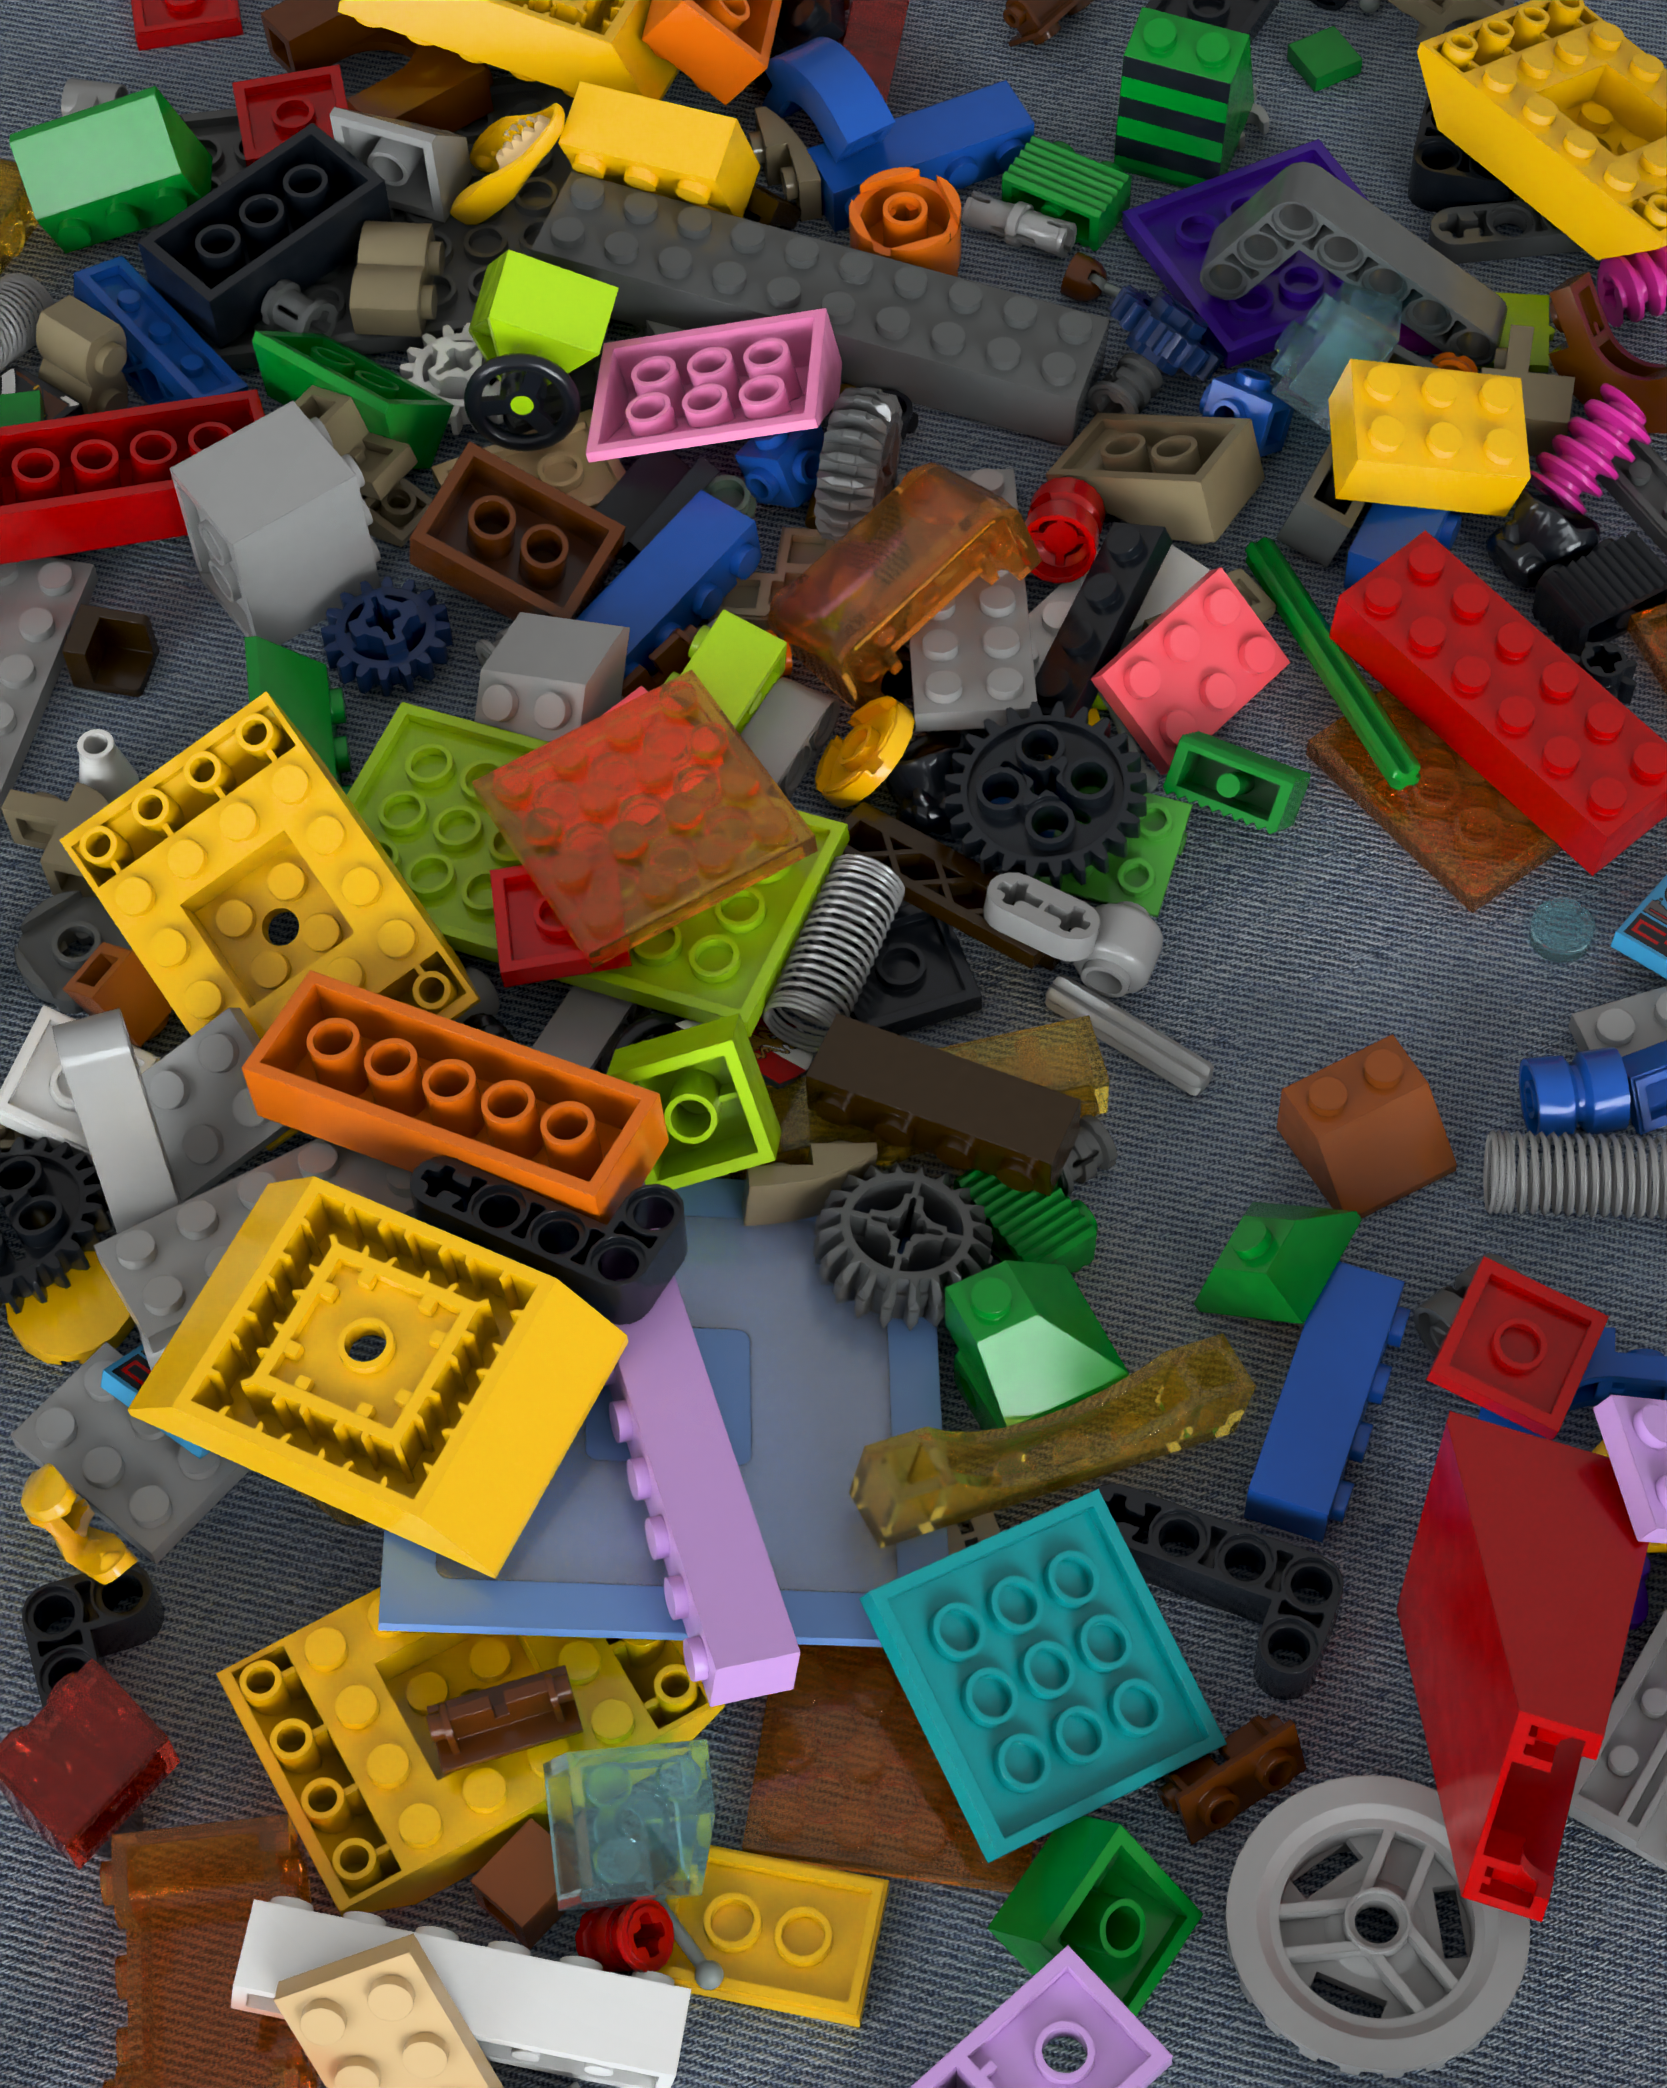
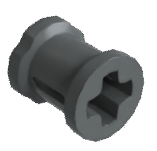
M281 279L275 286L271 287L265 295L261 306L263 322L274 329L284 328L290 332L319 333L330 337L337 322V310L334 305L324 299L312 300L301 293L298 284L289 279ZM282 305L286 309L279 310V306ZM318 319H319V323H318V324L315 323L314 321H312V320H318Z

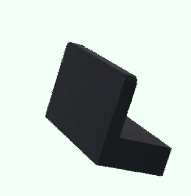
M670 450L641 455L595 508L598 512L626 526L622 554L619 558L626 564H629L700 490H704L719 471L702 456L690 468Z

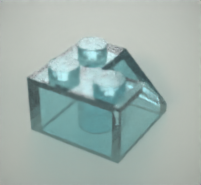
M1343 282L1333 297L1324 293L1312 307L1304 321L1299 324L1293 320L1277 340L1274 350L1279 353L1270 367L1275 371L1271 393L1329 432L1328 399L1350 358L1377 362L1385 360L1399 342L1403 303L1394 296Z
M707 1739L566 1752L543 1764L558 1911L622 1905L636 1900L653 1899L659 1901L702 1895L716 1813Z

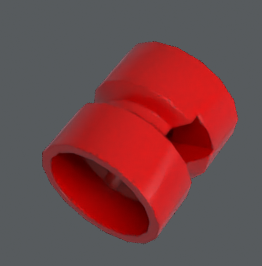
M1061 477L1042 484L1033 495L1019 549L1023 563L1032 574L1041 580L1056 584L1073 582L1083 577L1091 568L1106 515L1103 499L1094 487L1084 480Z

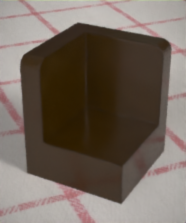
M81 604L62 649L74 687L132 697L143 695L160 652L148 616Z

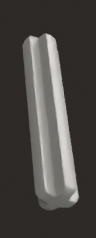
M1059 975L1049 986L1045 994V1004L1049 1009L1188 1094L1198 1096L1210 1083L1214 1069L1211 1062L1071 977Z

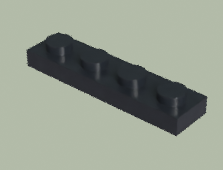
M1113 522L1035 677L1037 703L1043 715H1051L1058 701L1063 702L1065 717L1073 718L1083 706L1087 707L1089 712L1099 692L1090 679L1118 654L1173 543L1165 527Z

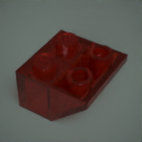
M91 1658L78 1673L72 1672L67 1674L54 1686L48 1696L47 1705L26 1727H17L1 1741L0 1790L17 1817L80 1870L180 1763V1760L168 1736L111 1675Z

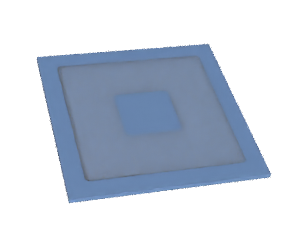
M713 1178L674 1189L683 1200L688 1245L687 1255L675 1273V1278L797 1643L799 1645L882 1647L859 1598L879 1586L949 1556L937 1327L933 1326L925 1318L920 1317L918 1318V1323L911 1331H909L903 1319L892 1318L882 1328L879 1314L872 1311L857 1319L854 1310V1300L836 1304L835 1295L833 1294L834 1286L821 1285L820 1265L815 1263V1257L813 1256L814 1240L817 1237L814 1235L817 1216L790 1222L744 1226L742 1199L745 1180ZM904 1237L902 1239L901 1247L898 1249L899 1254H903L906 1241L909 1238ZM609 1385L602 1388L496 1579L384 1529L378 1631L679 1641L688 1638L683 1620H672L667 1608L664 1594V1579L669 1577L664 1560L663 1558L654 1560L649 1551L645 1520L650 1515L645 1499L635 1501L630 1490L627 1460L631 1459L627 1442L617 1443L612 1432L609 1403L613 1401Z

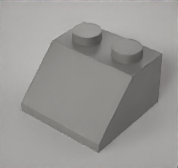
M520 612L481 668L474 722L543 741L566 743L621 701L630 627Z

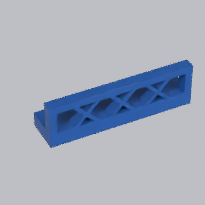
M122 255L74 272V297L118 323L123 328L127 342V360L122 373L130 386L148 405L248 390V385Z

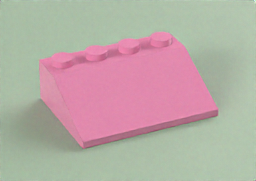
M822 308L603 343L586 448L588 462L818 428L834 407V402L839 398L842 360L827 309Z

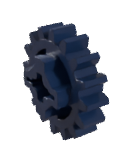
M1124 285L1108 308L1111 311L1110 315L1120 321L1119 325L1130 332L1125 343L1134 352L1148 359L1168 375L1174 376L1178 369L1182 368L1193 378L1197 376L1202 381L1210 380L1225 359L1218 352L1217 348L1203 335L1209 324L1200 315L1191 311L1172 295L1162 290H1159L1154 299H1152L1143 290L1140 289L1138 291L1131 285L1127 287Z
M386 576L382 581L381 588L373 589L365 580L360 582L362 594L357 597L347 592L340 594L343 609H327L326 616L329 625L321 628V635L328 666L330 669L337 668L340 682L343 684L357 679L359 692L362 694H366L373 685L381 686L384 697L391 695L393 685L402 684L408 692L415 691L414 678L421 676L426 680L432 681L435 678L432 663L447 664L449 660L446 647L453 645V636L445 603H436L435 592L431 588L417 594L415 580L408 579L401 588H395L391 576Z

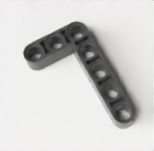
M1298 162L1287 166L1222 222L1212 233L1200 272V282L1202 287L1216 298L1233 300L1244 296L1300 250L1442 352H1453L1457 357L1465 355L1472 359L1477 367L1492 363L1495 359L1496 348L1500 345L1508 309L1505 301L1386 213L1314 163Z

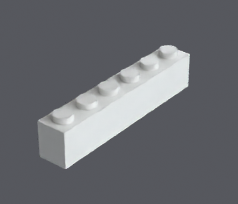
M276 1896L271 1898L270 1902L256 1899L253 1901L233 1983L232 2009L284 2019L274 2002L279 1981L414 1933L488 2061L621 2088H671L677 2074L691 1989L675 1986L674 1979L668 1975L654 1971H636L631 1976L603 1971V1966L599 1962L581 1956H564L560 1958L559 1962L531 1956V1951L525 1946L508 1941H493L488 1943L487 1947L460 1942L458 1935L454 1932L435 1926H421L416 1928L415 1932L387 1927V1923L383 1918L367 1912L349 1911L344 1913L343 1917L314 1912L313 1905L294 1897Z

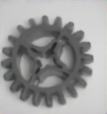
M850 387L845 388L834 402L833 412L829 415L827 431L824 433L822 451L819 454L820 463L816 474L817 486L814 493L816 498L814 508L816 516L815 525L822 536L821 538L834 540L835 544L849 547L860 545L867 547L877 540L879 533L883 530L884 520L888 517L890 501L893 500V489L897 480L896 474L900 461V446L903 440L901 438L903 426L901 419L902 409L896 395L883 393V390L861 387L859 389Z
M896 1160L889 1169L888 1174H883L870 1164L867 1171L863 1174V1180L848 1174L845 1182L841 1185V1190H831L830 1195L825 1200L824 1209L821 1210V1214L816 1219L814 1235L817 1237L814 1240L813 1256L815 1257V1263L820 1265L821 1285L834 1286L833 1294L835 1295L836 1304L855 1301L854 1310L857 1319L869 1312H873L879 1315L882 1328L892 1318L903 1319L907 1328L911 1331L918 1323V1318L920 1317L925 1318L933 1326L937 1327L945 1314V1287L991 1267L993 1257L990 1253L993 1235L991 1234L992 1227L985 1225L984 1206L971 1205L972 1198L969 1187L956 1190L950 1189L951 1182L948 1173L936 1180L927 1177L924 1164L914 1173L903 1172ZM904 1237L909 1238L906 1241L903 1254H899L898 1249L901 1247L902 1239Z

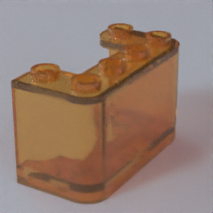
M288 1814L111 1835L112 1860L101 1862L100 1888L104 1905H114L118 1928L126 1929L127 1955L116 1957L115 1981L119 1999L127 2000L128 2026L118 2027L116 2053L118 2065L116 2067V2074L114 2079L104 2080L103 2088H319L318 2073L285 2019L231 2008L233 1983L254 1899L270 1902L273 1897L288 1896L311 1904L310 1879L306 1855Z

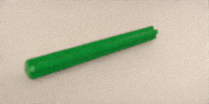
M1263 537L1258 542L1251 541L1245 548L1247 565L1265 593L1277 605L1276 610L1390 787L1401 791L1408 785H1416L1421 779L1419 774L1421 764L1350 656L1329 638L1330 625L1275 541L1268 537Z

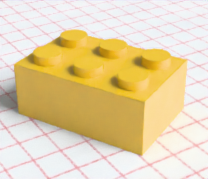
M581 81L558 142L576 173L741 218L744 216L761 167L737 118Z
M1350 358L1328 399L1335 499L1506 517L1531 479L1522 382L1519 377Z

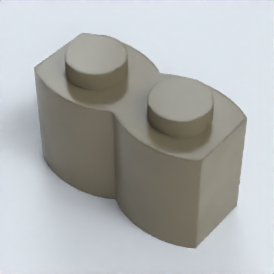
M364 222L360 235L358 261L352 278L349 302L355 334L422 337L427 319L435 320L438 297L437 288L433 285L434 276H442L444 273L445 248L443 242L435 241L432 223Z
M72 295L66 296L41 311L36 328V344L40 355L43 357L38 378L82 404L84 414L127 408L128 387L126 378L122 373L127 360V342L123 328Z

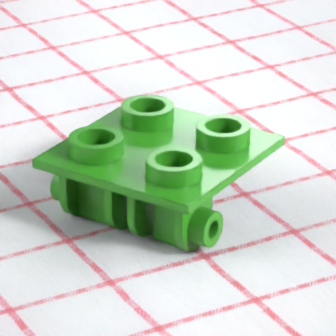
M1088 786L1081 788L1079 792L1094 794L1102 789ZM1150 793L1144 794L1147 797V815L1139 817L1141 831L1139 838L1125 837L1127 839L1128 855L1122 858L1108 852L1109 872L1103 874L1092 865L1086 867V884L1082 886L1074 879L1071 873L1063 875L1060 891L1103 904L1119 903L1122 901L1133 902L1146 909L1150 916L1158 918L1177 855L1181 856L1185 848L1188 834L1185 829L1193 804ZM1055 830L1053 838L1060 836L1063 832ZM1040 877L1039 881L1052 886L1049 877Z

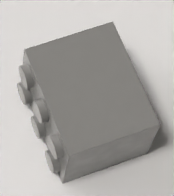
M294 401L285 404L169 468L200 579L246 637L258 636L281 645L325 620L328 608L343 609L340 599L341 593L347 592L355 597L362 594L360 582L366 580L373 589L381 588L376 563L381 560V555L368 530V526L373 523V518L368 506L361 497L360 488L365 485L362 472L349 454L340 456L333 448L331 437L323 423L317 417L309 419Z

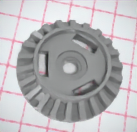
M1379 1775L1347 1776L1310 1786L1289 1797L1275 1807L1248 1837L1232 1871L1226 1898L1224 1923H1226L1227 1951L1230 1963L1234 1965L1240 1979V1989L1248 2003H1254L1264 2016L1265 2025L1277 2037L1282 2034L1298 2046L1300 2054L1314 2062L1319 2058L1339 2066L1340 2072L1358 2076L1362 2071L1383 2073V2078L1402 2077L1405 2072L1425 2069L1427 2073L1443 2067L1448 2060L1461 2053L1466 2055L1477 2047L1481 2040L1494 2026L1497 2027L1505 2016L1519 1989L1527 1965L1530 1947V1919L1461 1897L1438 1791L1417 1782ZM1347 1851L1354 1853L1359 1860L1308 1898L1305 1899L1293 1884L1299 1877L1327 1857ZM1448 1891L1459 1909L1467 1957L1445 1959L1434 1899L1435 1892ZM1367 1908L1383 1909L1394 1918L1397 1925V1934L1385 1943L1369 1942L1358 1933L1355 1926L1356 1916ZM1315 1977L1384 2006L1381 2018L1355 2015L1328 2003L1311 1990Z

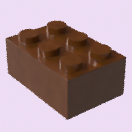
M469 441L410 536V564L512 620H515L520 612L575 620L593 602L622 554L626 526Z

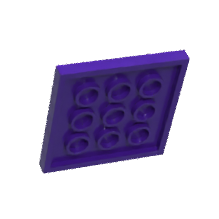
M1319 139L1122 212L1123 230L1173 297L1185 307L1200 315L1209 324L1203 335L1225 357L1223 364L1227 369L1291 345L1294 341L1306 336L1320 334L1338 327V324L1356 317L1359 319L1382 310L1378 305L1300 250L1294 253L1247 294L1238 299L1224 300L1210 295L1201 285L1200 272L1214 230L1287 166L1298 162L1314 163L1368 200Z

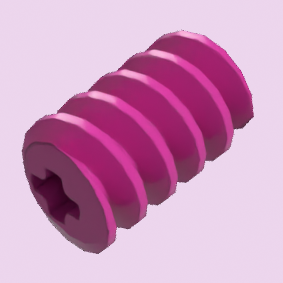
M1667 246L1656 250L1602 259L1597 273V292L1607 321L1613 327H1621L1624 311L1631 322L1642 321L1645 314V306L1652 316L1663 315L1667 301Z
M1604 383L1600 387V393L1604 402L1590 399L1584 404V411L1589 421L1577 416L1571 418L1568 422V429L1573 438L1562 434L1556 435L1552 439V446L1557 456L1547 452L1539 453L1536 457V464L1541 474L1530 470L1531 479L1529 482L1541 494L1549 495L1562 509H1568L1581 515H1585L1587 512L1579 497L1582 492L1598 498L1603 495L1595 479L1599 474L1615 481L1619 478V474L1611 460L1615 456L1630 463L1636 459L1628 442L1631 439L1646 445L1652 442L1644 427V424L1647 422L1644 413L1629 397L1608 383Z

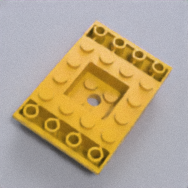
M341 0L338 7L339 13L354 17L364 26L389 29L406 35L409 40L416 44L424 46L435 45L458 53L461 58L468 62L477 64L487 63L510 71L514 77L529 82L539 81L562 89L566 95L572 98L575 97L581 81L662 101L680 71L668 60L658 57L649 45L641 40L651 0Z
M1530 0L1420 42L1417 54L1436 126L1453 143L1596 260L1656 250L1667 246V69L1664 68L1663 63L1658 58L1642 51L1624 36L1623 31L1619 27L1604 21L1585 6L1583 0Z
M267 691L59 840L191 1036L230 1007L241 1008L261 1040L310 970L453 1021L481 1002L455 951L321 757ZM280 913H294L299 922L297 936L289 944L282 946L274 945L268 934L271 921ZM290 1128L266 1146L267 1150H274L299 1131Z
M311 1176L268 1183L127 1410L131 1416L496 1579L629 1340L624 1332L557 1278L325 1180ZM375 1335L386 1340L384 1351L371 1361H356L349 1356L353 1344L362 1337Z
M381 1587L216 1673L341 1917L349 1911L368 1913L418 1904L483 1868L530 1818L548 1832L554 1827L567 1822L667 1767L725 1707V1704L710 1707L702 1680L696 1682L690 1680L684 1660L683 1641L378 1631ZM563 1665L566 1666L584 1732L443 1774L436 1743L432 1740L426 1719V1714H428L427 1706Z

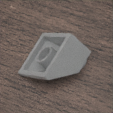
M334 107L329 114L334 140L385 180L389 207L445 223L450 215V209L454 200L467 187L472 178L467 138L447 130H439L413 122Z

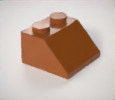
M1393 1034L1282 1089L1276 1128L1333 1209L1357 1211L1359 1216L1364 1218L1456 1171L1457 1163L1429 1083Z

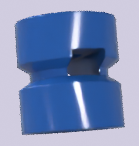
M1609 1047L1578 1051L1571 1065L1562 1055H1545L1522 1059L1519 1068V1094L1527 1132L1531 1131L1536 1136L1542 1131L1547 1137L1554 1131L1559 1137L1564 1132L1573 1134L1577 1124L1580 1125L1585 1133H1590L1591 1135L1625 1131L1628 1127L1630 1120L1629 1084L1622 1057L1616 1048Z

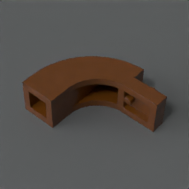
M1589 271L1568 278L1549 292L1552 300L1550 303L1552 321L1556 329L1560 333H1564L1566 338L1565 342L1548 354L1557 374L1575 377L1573 395L1583 405L1590 399L1604 402L1600 393V387L1604 383L1614 386L1629 397L1644 413L1647 421L1644 427L1647 433L1666 434L1667 364H1654L1643 361L1620 345L1610 329Z

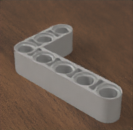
M120 1008L52 1026L60 1062L117 1234L181 1204V1198ZM140 1333L145 1355L152 1371L165 1348L153 1354Z

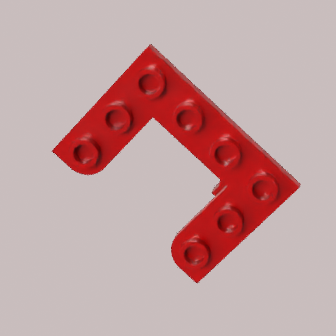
M1449 1411L1396 1610L1461 1897L1542 1922L1555 1878L1554 1872L1581 1757L1597 1760L1605 1736L1649 1542H1638L1609 1457Z

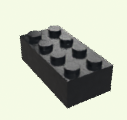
M311 123L138 241L149 284L171 307L217 346L222 348L263 319L261 313L263 299L268 290L275 286L278 281L289 279L300 286L301 292L358 253L360 235L365 221L392 222L385 180L314 123Z

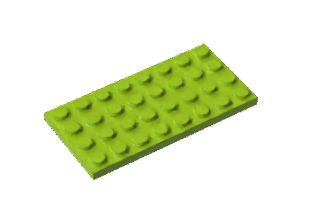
M401 702L350 788L347 797L452 949L499 963L490 870L561 858L504 808L500 792L562 745ZM702 784L616 850L620 867L632 966L554 980L703 1024L740 1013L747 1035L751 1037L763 1013V1009L766 1007L768 998L772 995L773 988L777 985V979L781 976L782 969L786 966V960L790 957L791 950L795 947V941L799 938V932L803 929L804 922L808 920V913L812 911V906L817 900L818 893H821V886L825 884V878L829 875L834 858L843 854L850 840L848 825Z

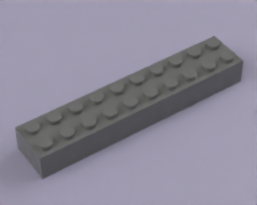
M573 171L570 172L531 248L532 258L618 287L610 318L647 328L646 320L682 330H690L826 308L842 360L841 383L851 384L858 388L870 387L883 391H899L908 396L911 402L1066 446H1070L1075 439L1088 406V391L1097 382L1104 363L1110 324L1109 318Z

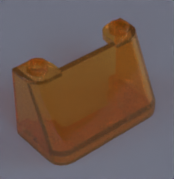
M930 462L910 470L903 478L901 484L793 583L779 590L771 601L768 622L771 630L778 638L789 643L791 653L854 711H857L869 701L885 696L880 689L885 673L889 670L895 675L903 668L895 652L978 575L991 586L1000 578L997 573L999 570H1008L1021 581L1042 560L1021 514L1000 495L939 463Z

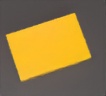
M678 1839L664 1900L707 1960L716 1961L721 1965L724 1978L720 1986L713 1990L701 1988L695 1981V1967L675 1939L669 1960L661 1969L655 1972L670 1976L674 1979L675 1986L691 1989V1994L860 2028L890 1889L889 1880Z

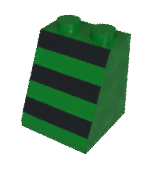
M1142 7L1123 55L1114 163L1125 172L1183 188L1227 173L1254 103L1250 35Z

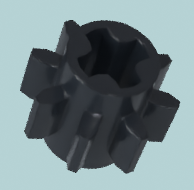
M1586 641L1581 657L1567 653L1573 661L1620 702L1625 704L1631 703L1637 682L1633 680L1637 662L1636 660H1627L1625 653L1617 644L1609 642L1591 643Z

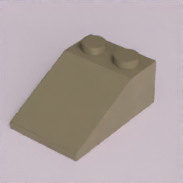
M1097 413L1046 473L1047 481L1061 477L1084 480L1094 487L1103 499L1105 512L1130 524L1163 526L1172 540L1188 541L1196 545L1210 542L1215 543L1265 480L1251 418Z

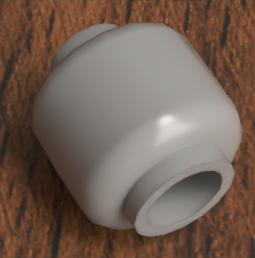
M1122 901L1095 907L1094 909L1100 916L1101 924L1094 951L1086 959L1072 961L1083 984L1095 993L1111 998H1118L1125 994L1140 991L1149 982L1162 950L1163 934L1158 924L1150 917L1146 909L1133 902Z

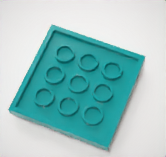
M1099 1489L879 1586L859 1598L987 1863L1227 1744Z

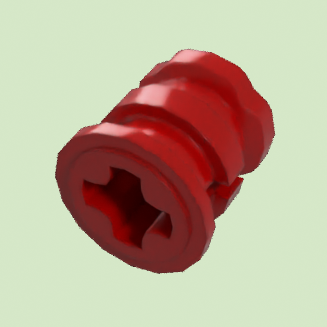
M651 1898L636 1899L629 1904L616 1905L613 1908L608 1906L591 1908L581 1917L580 1926L575 1935L576 1950L579 1956L593 1959L602 1964L603 1971L606 1972L631 1970L655 1972L667 1963L672 1954L674 1945L673 1923L668 1911L660 1902Z

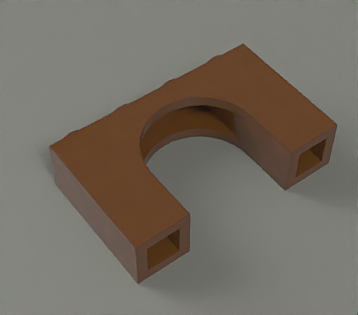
M284 0L260 13L270 55L288 73L331 66L351 55L374 50L397 52L411 58L396 73L347 98L349 110L413 122L439 130H447L452 133L494 111L490 93L493 77L486 63L468 62L461 58L458 53L435 45L424 46L416 44L409 40L406 35L383 27L372 28L364 26L354 17L338 12L341 0Z

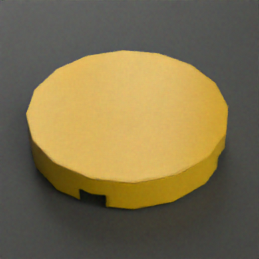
M883 696L871 700L855 711L847 722L853 729L847 734L845 739L843 740L836 735L827 745L818 763L815 785L816 789L822 793L821 795L834 806L845 808L863 800L889 776L902 758L912 737L915 720L912 711L893 697Z
M95 1251L84 1252L91 1266L88 1270L71 1268L66 1273L71 1284L68 1289L59 1287L54 1283L46 1287L48 1294L47 1302L42 1304L33 1295L24 1298L23 1309L18 1314H15L9 1303H5L8 1324L14 1336L27 1353L47 1364L63 1365L61 1361L72 1362L76 1360L80 1364H84L105 1342L115 1349L119 1347L135 1326V1322L99 1263Z

